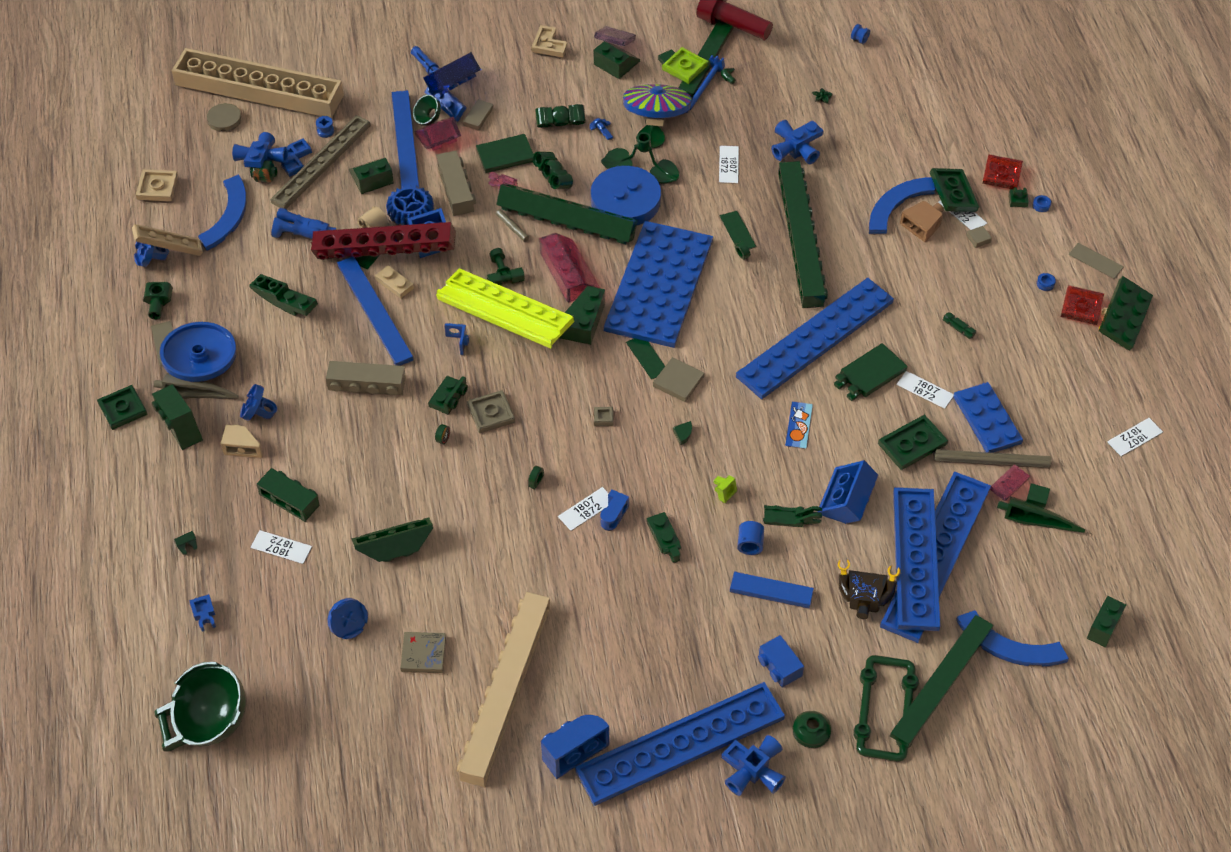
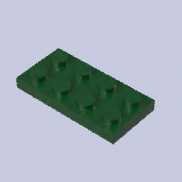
M1122 276L1117 283L1099 332L1130 351L1134 347L1153 295Z

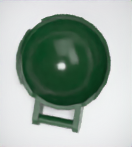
M203 662L186 670L175 682L177 687L172 694V702L154 711L155 717L159 720L164 742L162 743L163 751H172L184 744L210 746L222 742L236 731L245 714L246 694L240 679L230 668L217 662ZM171 715V723L177 735L174 738H171L167 716Z

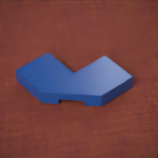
M304 138L287 146V163H281V166L289 177L297 174L304 167L299 158L312 153L311 147Z

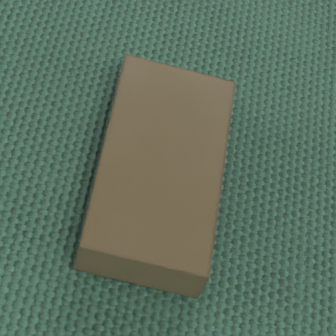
M478 99L464 119L463 125L480 130L493 110V104Z

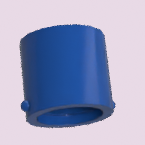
M756 521L741 523L739 525L737 549L746 555L761 553L763 551L764 526Z

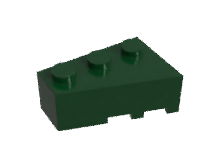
M587 286L565 311L566 314L573 316L574 323L559 337L560 339L592 344L605 306V289Z
M173 384L152 393L154 401L151 403L154 410L158 412L161 420L165 422L166 427L171 431L182 450L203 441L192 410Z

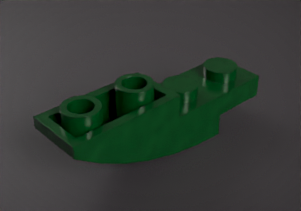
M260 274L249 285L263 299L294 316L298 313L307 316L318 305L315 298L289 289L287 283Z

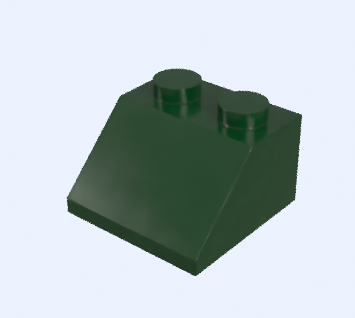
M606 41L593 50L594 65L617 79L623 77L640 62V59Z
M380 158L349 169L361 194L394 184L392 168L386 158Z

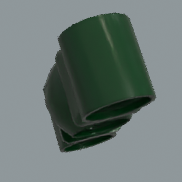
M582 104L568 105V108L566 106H556L553 109L552 107L535 109L538 128L553 127V124L555 126H565L568 123L569 125L586 123L585 109Z
M553 152L534 153L533 164L538 167L539 171H542L543 176L548 180L553 189H570L572 187V176L567 173V170H564L563 165L558 161Z

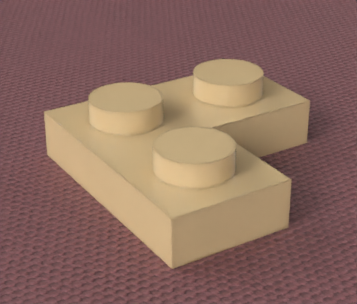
M540 25L531 50L534 53L563 58L568 42L554 39L556 28Z

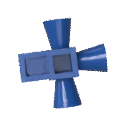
M782 120L777 124L775 133L785 138V142L772 145L771 147L772 153L777 160L781 161L790 154L794 159L802 156L807 164H812L819 158L820 152L811 147L809 142L821 137L823 129L813 120L793 130L787 120Z
M263 132L259 135L258 141L252 142L250 148L234 144L232 156L234 161L244 160L245 167L262 168L265 160L286 164L288 150L286 146L271 149L275 144V138L272 134Z
M767 735L759 749L754 745L747 749L735 739L722 753L721 757L738 770L725 780L729 790L741 796L749 781L755 784L760 779L772 794L776 793L784 783L786 776L770 769L769 761L783 750L781 744L774 737Z

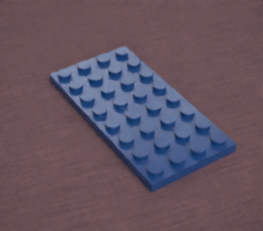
M644 221L604 324V332L675 348L713 242V236Z

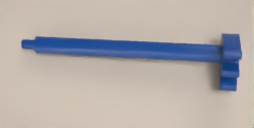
M713 55L710 56L709 60L712 69L692 97L689 110L693 108L716 72H721L724 69V58L719 60L718 56L715 58Z

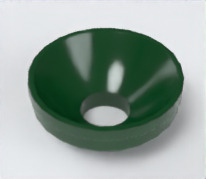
M432 95L422 96L416 102L413 109L415 121L424 126L434 123L439 118L441 112L439 100ZM435 109L434 116L430 117V112Z
M805 711L798 715L794 721L793 735L802 746L818 748L825 745L830 739L831 724L824 714L817 711ZM811 719L816 720L819 723V727L811 729L807 726V722Z

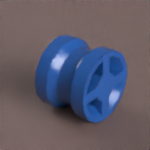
M857 24L852 30L851 39L859 40V43L865 44L869 38L870 29H864L862 25Z
M321 116L316 120L317 133L320 137L327 138L334 134L332 118Z

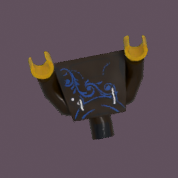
M839 560L837 564L841 570V573H839V590L844 600L849 602L850 608L857 610L856 616L859 619H868L869 612H878L880 606H885L893 598L897 584L895 579L901 574L899 567L896 575L891 573L892 565L888 567L887 572L890 575L888 579V575L849 570L848 574L849 560H847L848 565L846 568L840 567Z

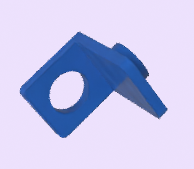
M445 323V336L460 338V355H463L465 346L469 344L466 325ZM455 328L458 329L459 332L453 333L449 329Z

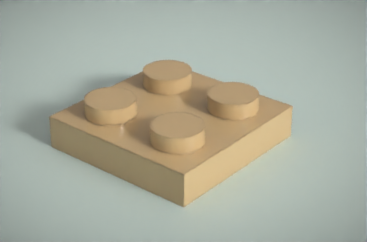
M143 169L136 192L137 200L172 201L178 179L177 171Z

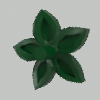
M823 88L820 89V92H812L816 96L815 102L822 100L824 103H828L829 98L833 95L831 92H825Z

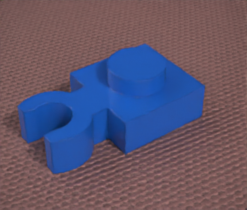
M210 595L189 600L195 621L199 620L201 631H205L204 625L206 623H211L212 628H215L216 624L212 617L215 615Z

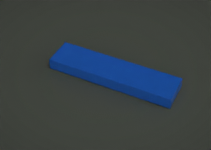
M734 572L730 586V592L809 609L814 589L812 587Z

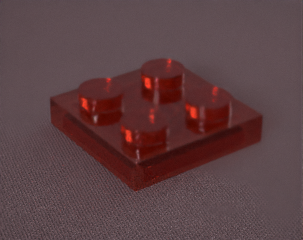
M988 154L982 184L1007 189L1018 188L1023 161Z
M1068 285L1060 317L1097 325L1104 293Z

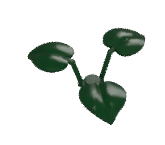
M646 125L639 131L636 137L637 144L634 145L631 155L623 148H615L609 151L601 160V163L607 169L617 166H633L631 159L634 157L637 149L643 153L649 151L654 165L650 173L659 183L666 184L679 179V171L673 162L662 159L657 164L652 148H658L665 142L664 132L659 126Z

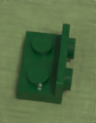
M446 376L429 400V407L449 415L452 409L457 407L461 396H464L468 390L466 377L462 376L460 380Z

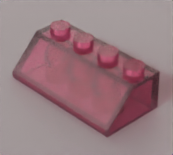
M558 233L539 238L540 254L567 303L575 301L587 286L600 288L573 239Z

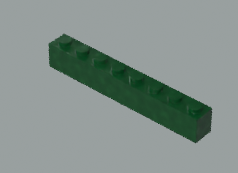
M507 183L500 185L496 203L505 211L515 210L518 211L517 214L523 216L530 214L537 220H551L550 223L554 225H561L562 223L567 225L569 229H583V232L593 235L597 233L604 239L615 238L617 239L616 242L622 244L633 241L638 220Z

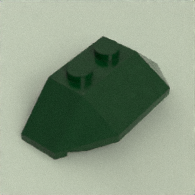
M428 517L351 539L355 550L378 562H389L396 557H407L414 552H418L433 530V524Z

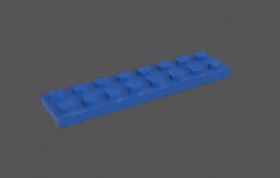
M894 487L896 574L898 567L901 569V574L896 577L898 629L939 631L940 609L934 489Z

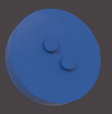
M634 166L613 167L599 174L592 183L591 206L593 208L638 220L637 226L644 224V221L651 220L660 208L661 188L659 182L651 173L642 168Z

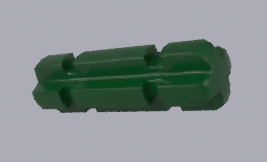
M950 312L944 315L943 321L947 324L950 323V326L961 334L964 333V336L968 339L975 336L976 330L972 327L969 328V325L958 317L955 318V315Z

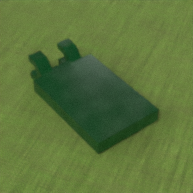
M881 343L842 368L840 373L835 376L837 381L834 382V385L841 389L849 382L851 386L848 387L850 393L847 394V398L853 401L861 394L864 397L869 396L907 371V365Z

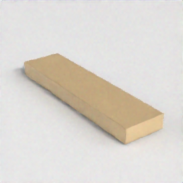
M134 224L132 227L135 242L201 256L203 253L201 242L198 238Z

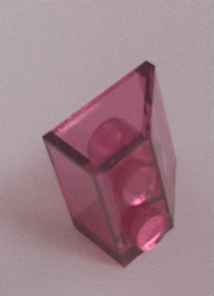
M454 117L445 118L414 131L426 149L432 148L433 151L442 148L441 144L447 142L449 145L457 142V138L461 136Z

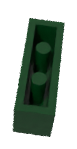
M271 468L257 483L260 496L304 522L320 506L318 494L314 490H308L299 481L288 478L282 471H276Z

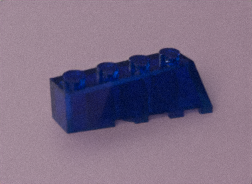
M472 52L423 77L432 96L438 93L441 96L449 90L458 87V85L460 86L476 77L475 73L481 69Z

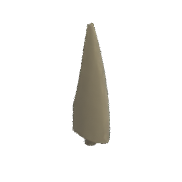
M169 373L164 376L162 381H154V387L162 389L173 384L182 398L238 399L237 394L205 381L190 382L171 376Z

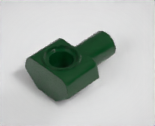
M169 282L146 283L143 302L150 304L148 316L151 319H160L163 306L171 301L173 287Z

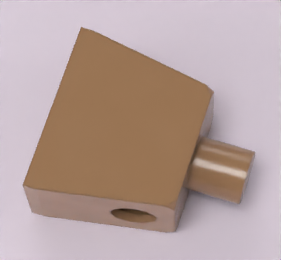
M922 201L902 212L900 224L923 242H926L940 227L944 208L940 203L932 206L928 202Z

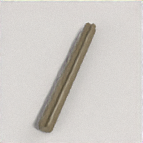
M939 449L935 451L936 461L1048 468L1051 466L1050 456Z

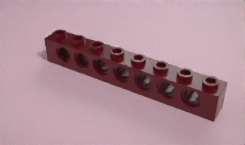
M451 222L313 231L311 251L317 259L321 260L327 258L342 259L344 257L358 258L368 255L412 254L415 252H447L448 250L455 249L456 230Z

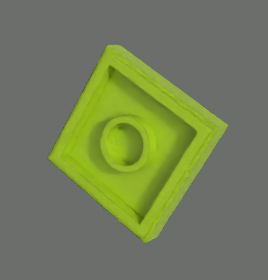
M681 47L662 65V70L689 84L708 66L709 61Z

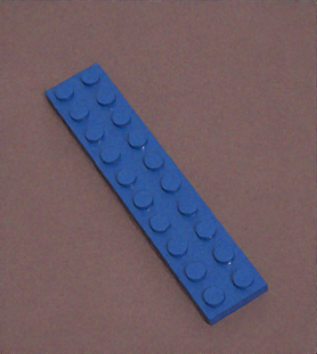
M867 277L736 372V378L762 400L890 306L894 298Z
M955 471L935 510L939 598L991 488V485ZM895 593L881 621L880 628L919 643L924 630L898 629L897 593Z
M763 682L575 767V771L593 806H596L730 745L735 739L738 741L784 720L785 715L766 683Z

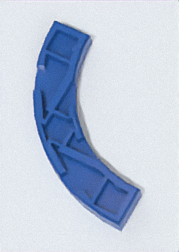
M239 174L223 181L228 193V203L222 217L214 226L198 235L206 251L223 242L226 236L234 232L244 216L247 204L246 191Z
M925 177L906 181L887 191L877 201L872 210L869 234H887V222L890 214L904 200L910 197L935 194V185L932 178Z
M975 610L957 616L956 621L963 631L975 615L979 616ZM991 630L981 644L982 649L993 656L1024 666H1053L1066 663L1069 660L1060 642L1045 645L1024 644L1005 638Z

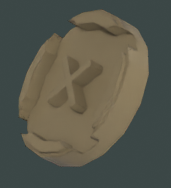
M218 104L208 111V125L216 131H230L241 122L240 110L233 104Z

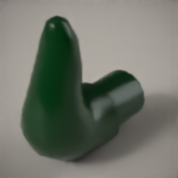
M723 69L721 71L722 78L730 84H734L736 79L731 73L735 69Z

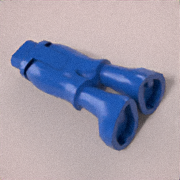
M279 208L277 218L275 217L273 221L271 235L274 238H279L283 232H291L293 235L312 239L313 231L337 230V228L330 227V224L323 221L305 218L300 214L291 213L285 208Z

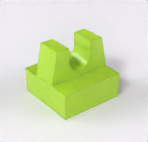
M729 475L725 479L717 476L713 480L714 484L717 485L715 491L718 493L719 500L723 503H726L737 492L736 479Z

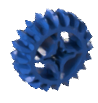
M410 185L407 188L403 186L402 189L397 188L396 192H391V196L387 200L386 209L391 221H395L396 225H409L407 218L433 211L434 203L429 191H425L424 187L419 189L418 186L412 187Z

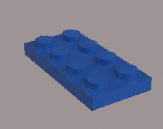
M989 382L954 392L953 397L985 452L995 453L1022 444L1023 438Z

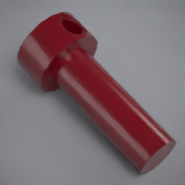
M700 0L697 6V17L711 24H715L720 20L764 41L771 34L772 22L730 4L727 0Z

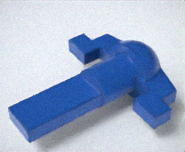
M596 118L590 123L591 130L598 128L607 140L613 139L611 133L604 126V124L606 126L610 125L609 121Z

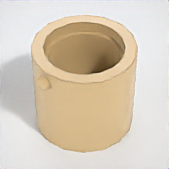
M372 206L369 211L357 220L360 228L384 227L389 224L385 213L376 206Z

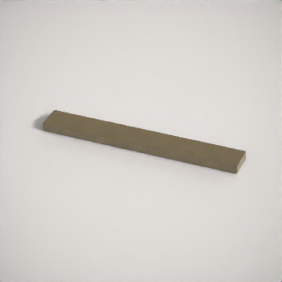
M356 115L270 199L271 203L279 208L287 209L371 126L370 121Z

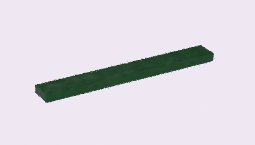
M720 20L717 21L698 53V56L709 61L708 66L689 84L682 81L678 87L686 91L690 97L694 96L711 68L710 56L713 55L714 58L718 56L732 32L733 26Z
M977 615L974 616L890 733L891 738L906 747L911 745L991 632L993 624Z

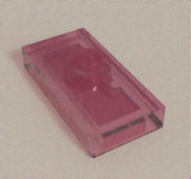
M1014 464L991 486L990 490L1006 501L1028 481L1030 476Z

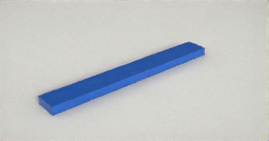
M408 90L392 92L401 188L403 186L407 188L410 185L412 187H419Z
M355 257L337 262L341 273L394 364L401 366L413 361V355Z

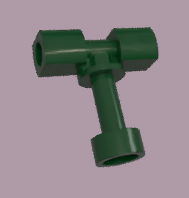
M495 248L490 251L491 261L497 264L498 270L496 273L487 274L488 281L502 286V282L510 280L512 284L525 281L522 267L510 270L509 267L504 265L505 255L501 248Z

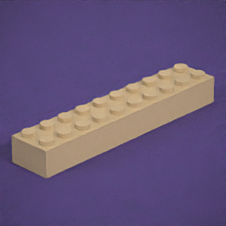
M188 48L184 49L172 69L174 82L177 86L318 116H329L330 118L333 117L344 96L341 80Z

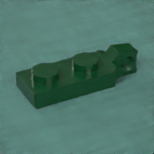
M663 512L648 517L646 522L661 553H664V555L669 554L673 563L680 561V541L666 513Z

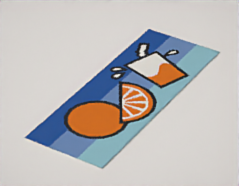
M792 401L785 446L806 449L813 404Z

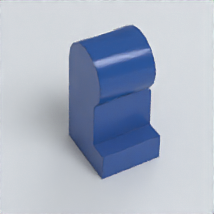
M611 489L608 494V506L600 514V523L603 529L610 531L617 527L629 507V496Z

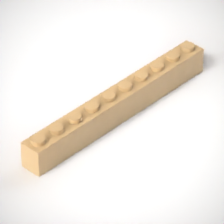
M526 592L524 599L521 598L519 601V613L513 617L511 624L513 629L511 633H507L505 650H501L498 658L499 666L494 668L491 679L493 682L491 686H487L485 703L481 704L478 710V722L473 723L471 729L472 738L470 741L467 740L464 748V759H460L457 766L460 781L485 788L550 610L549 597Z

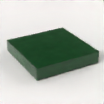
M133 385L97 399L98 405L112 430L148 415Z

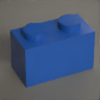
M781 635L760 646L759 662L763 667H767L773 681L778 682L782 688L803 676L804 665Z

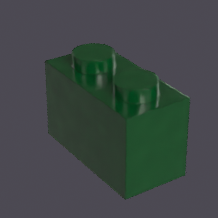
M1107 595L1090 628L1087 639L1106 648L1127 604Z

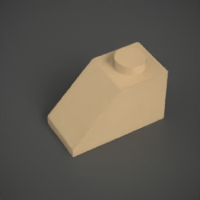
M225 426L221 441L224 455L262 458L260 443L245 426Z

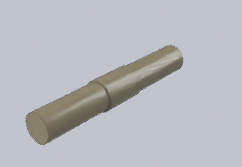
M501 209L496 211L495 214L524 242L529 239V236Z

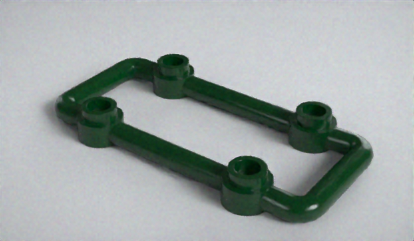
M872 655L867 658L865 668L860 673L863 691L859 724L855 726L853 736L857 740L856 748L858 753L865 757L901 762L907 757L909 747L904 746L896 741V744L899 746V753L865 748V741L870 738L871 728L867 725L871 686L875 684L877 679V672L873 669L874 663L907 668V674L901 682V686L905 690L903 715L913 702V692L918 688L919 679L915 675L916 669L913 662L905 659Z

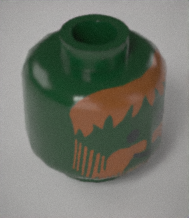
M265 160L262 168L250 167V175L256 182L271 183L274 177H277V167H274L272 161Z

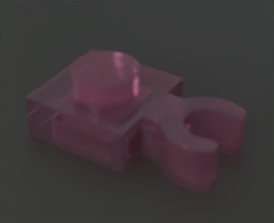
M491 172L488 176L491 179L488 184L499 186V190L500 185L505 183L518 186L517 179L504 174L499 176L495 172Z

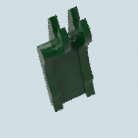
M764 505V524L803 527L805 524H818L822 521L814 519L822 518V513L814 512L823 510L818 506L804 509L801 506L788 508L777 505Z

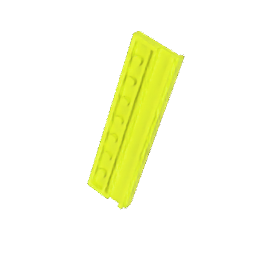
M460 268L446 281V285L442 289L437 290L436 294L437 299L550 349L555 341L574 323L573 316Z

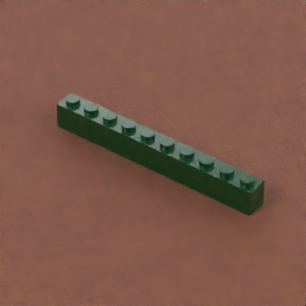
M800 161L779 162L778 177L802 308L824 307L825 299H828L827 288H824L825 275L821 274L822 261L818 259L820 257V249L816 247L817 234L813 233L815 223L814 220H811L812 207L808 206L810 204L809 194H806L807 181L803 180L805 178L804 168H801Z

